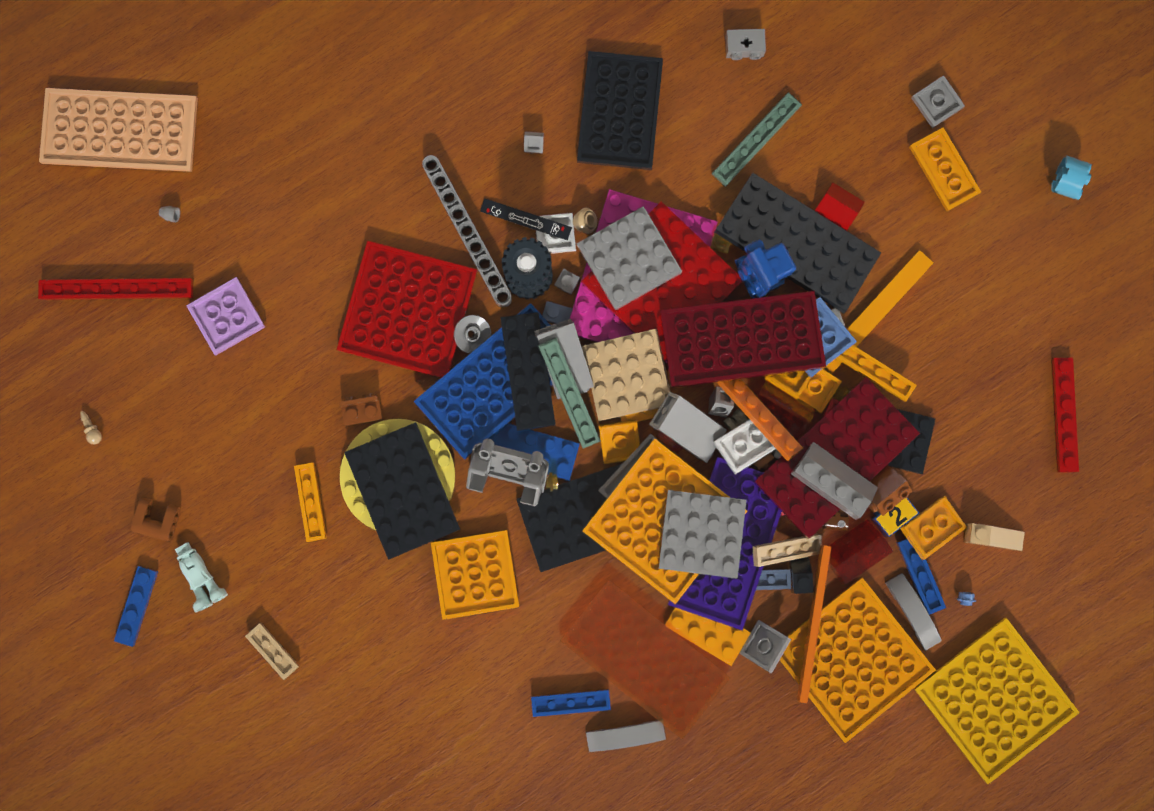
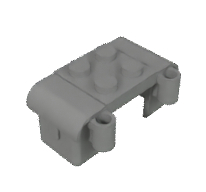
M484 439L482 443L475 444L472 449L466 487L469 490L482 493L489 475L490 477L523 485L524 490L520 503L536 506L541 491L544 493L549 463L539 451L528 454L494 445L491 439Z

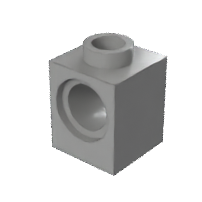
M716 386L709 397L708 414L727 418L734 407V401L721 387Z

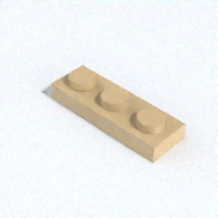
M259 623L245 636L283 680L299 667L297 662L262 623Z

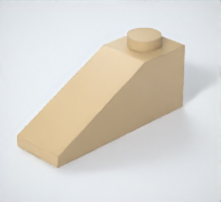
M966 523L964 543L1018 551L1023 549L1024 532Z

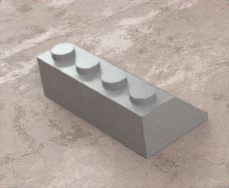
M812 442L791 473L855 520L862 517L872 502L878 488L814 442Z

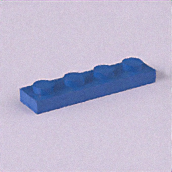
M908 539L897 542L919 598L928 614L930 615L945 609V603L926 559L922 560Z
M141 566L137 567L114 642L131 647L135 646L158 571Z
M609 689L531 696L533 717L611 710Z

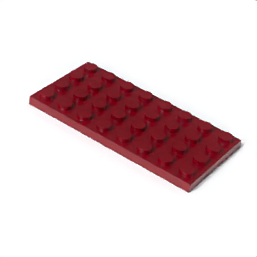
M815 291L660 311L671 388L826 368Z
M865 377L797 441L803 447L800 453L789 461L781 456L754 482L807 539H810L840 510V508L791 474L812 442L819 445L870 482L920 433L873 383Z

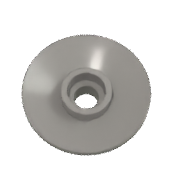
M476 315L462 318L454 329V340L457 346L467 353H472L491 337V329L487 321ZM470 330L473 331L472 337L468 336V332Z

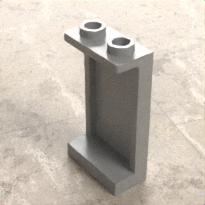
M571 319L534 331L539 344L555 337L557 338L580 393H585L594 387L574 322ZM548 370L557 399H560L561 397Z
M669 392L649 424L691 452L697 459L706 463L716 449L713 442L722 437L727 431L684 398L672 392Z

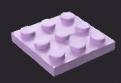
M237 277L186 305L214 355L220 354L266 327Z

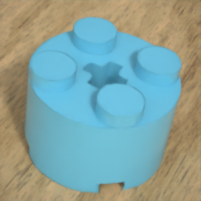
M1070 156L1064 157L1055 173L1057 177L1056 181L1053 180L1051 191L1079 200L1083 192V186L1088 185L1091 179L1089 172L1092 164Z

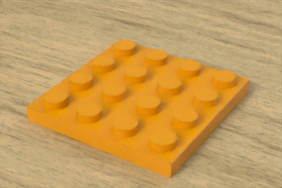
M507 530L431 543L442 620L520 607Z

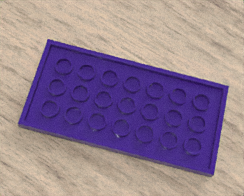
M717 457L709 481L730 498L746 500L747 513L744 517L738 578L699 574L678 602L674 604L669 600L668 605L743 630L764 567L754 566L753 546L772 542L782 512L754 482L763 472L747 467L734 474L725 459Z

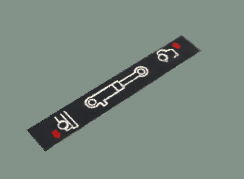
M484 199L480 212L567 241L572 230L570 226L488 199Z

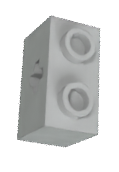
M765 29L727 30L725 36L726 58L740 60L750 57L752 60H757L764 57L766 52Z

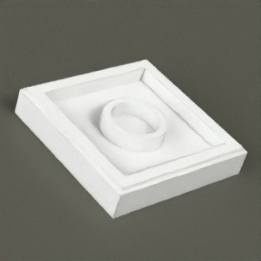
M572 213L540 216L570 226L572 230L568 241L536 230L537 242H542L550 254L576 251Z

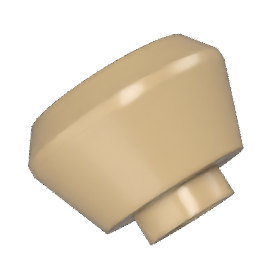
M583 208L574 215L573 225L576 230L587 234L595 230L597 217L591 209Z

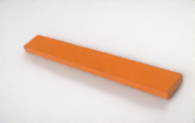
M820 545L797 701L806 704L808 703L831 553L830 546Z

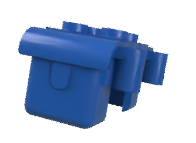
M760 239L744 247L746 255L735 260L738 268L737 272L752 299L762 298L766 294L780 288L784 284V280H780L791 275L796 270V265L783 243H779L766 250Z

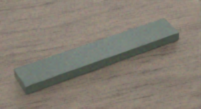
M788 92L712 172V175L726 187L794 115L802 104Z
M555 337L539 344L538 347L582 448L584 449L600 442L557 338Z

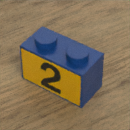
M905 498L884 516L877 511L873 512L875 516L871 520L885 537H890L918 515L919 512L909 499Z

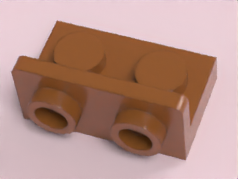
M374 393L362 395L363 398L355 399V397L343 398L344 401L339 402V405L342 409L344 426L383 420L380 398L374 396Z

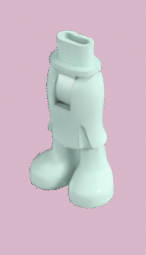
M189 542L175 549L180 569L189 582L190 590H193L196 596V601L193 604L195 613L210 607L213 603L222 600L228 595L224 588H219L216 585L203 559L196 552V549L191 548ZM206 585L209 591L210 598L207 596L202 586Z

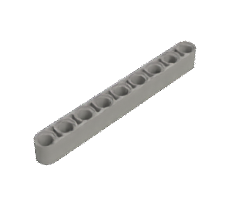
M433 155L425 157L422 164L425 173L495 303L499 307H508L512 302L510 291L440 161ZM429 163H436V168L432 170L427 168ZM439 179L446 180L442 186L436 185V182ZM453 195L454 200L452 202L445 201L446 196ZM456 212H463L462 218L455 219L453 217ZM465 228L472 229V233L467 236L463 235L462 231ZM474 244L481 245V249L478 252H473L471 247ZM482 261H489L490 266L483 269L480 267ZM497 277L499 279L498 284H489L490 278ZM502 293L508 295V299L505 302L498 300V296Z

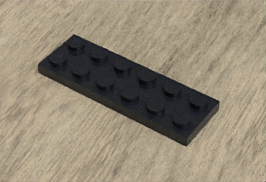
M534 312L500 317L517 431L556 426L548 371L534 332L541 329L539 313Z

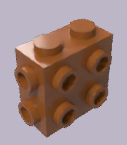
M887 464L870 481L878 488L868 507L874 513L877 511L884 516L913 491L907 480Z

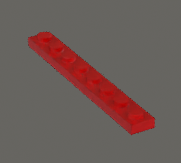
M192 278L39 280L38 299L193 298Z

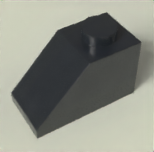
M809 556L789 560L791 593H814L813 573Z

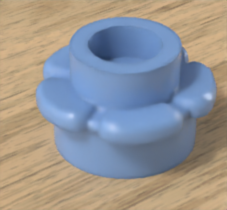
M959 592L957 600L960 601L961 605L972 606V602H976L974 593Z

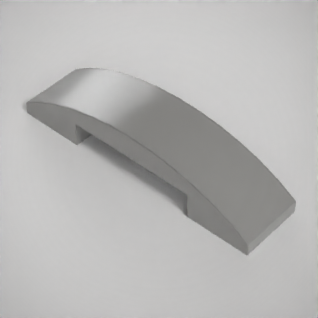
M901 573L885 582L893 598L897 600L913 627L923 649L926 651L941 642L942 640L932 619L905 576Z
M663 719L632 726L588 731L586 736L589 752L621 749L666 740Z

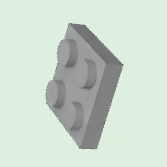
M944 75L911 97L932 129L965 107Z
M758 620L739 654L772 673L792 639Z

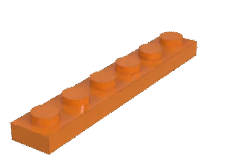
M741 379L717 382L787 461L802 451L803 447Z

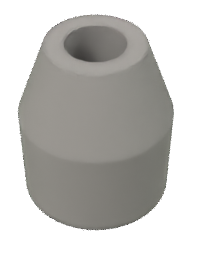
M173 206L161 207L159 209V216L166 221L176 223L180 218V209Z

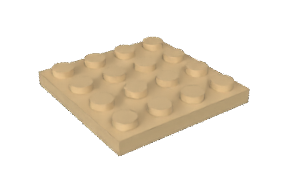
M657 329L582 346L594 385L591 389L598 421L660 408L669 392H671Z

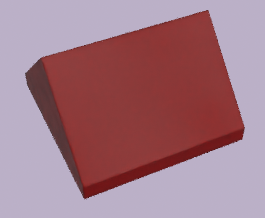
M832 182L815 212L847 231L865 202Z

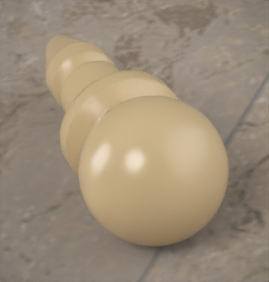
M81 411V420L86 428L84 430L86 440L90 444H98L102 440L101 432L97 430L96 425L92 424L89 416L84 411Z

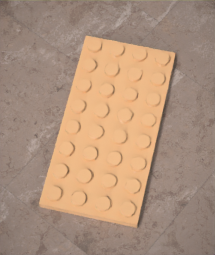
M46 88L39 162L57 165L192 172L198 98L188 95Z

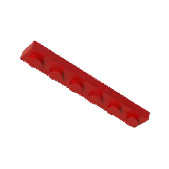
M1073 357L1052 358L1057 472H1079Z

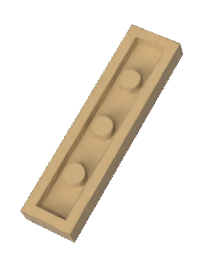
M814 534L810 539L802 536L753 546L754 566L761 567L818 555L820 545H822L821 535Z

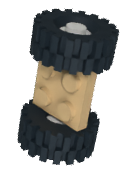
M523 237L522 240H514V243H510L507 246V250H504L502 258V269L507 286L519 298L523 297L527 300L529 298L536 299L537 296L544 295V292L548 291L552 283L553 274L550 253L547 247L543 246L542 242H537L534 238L527 239Z

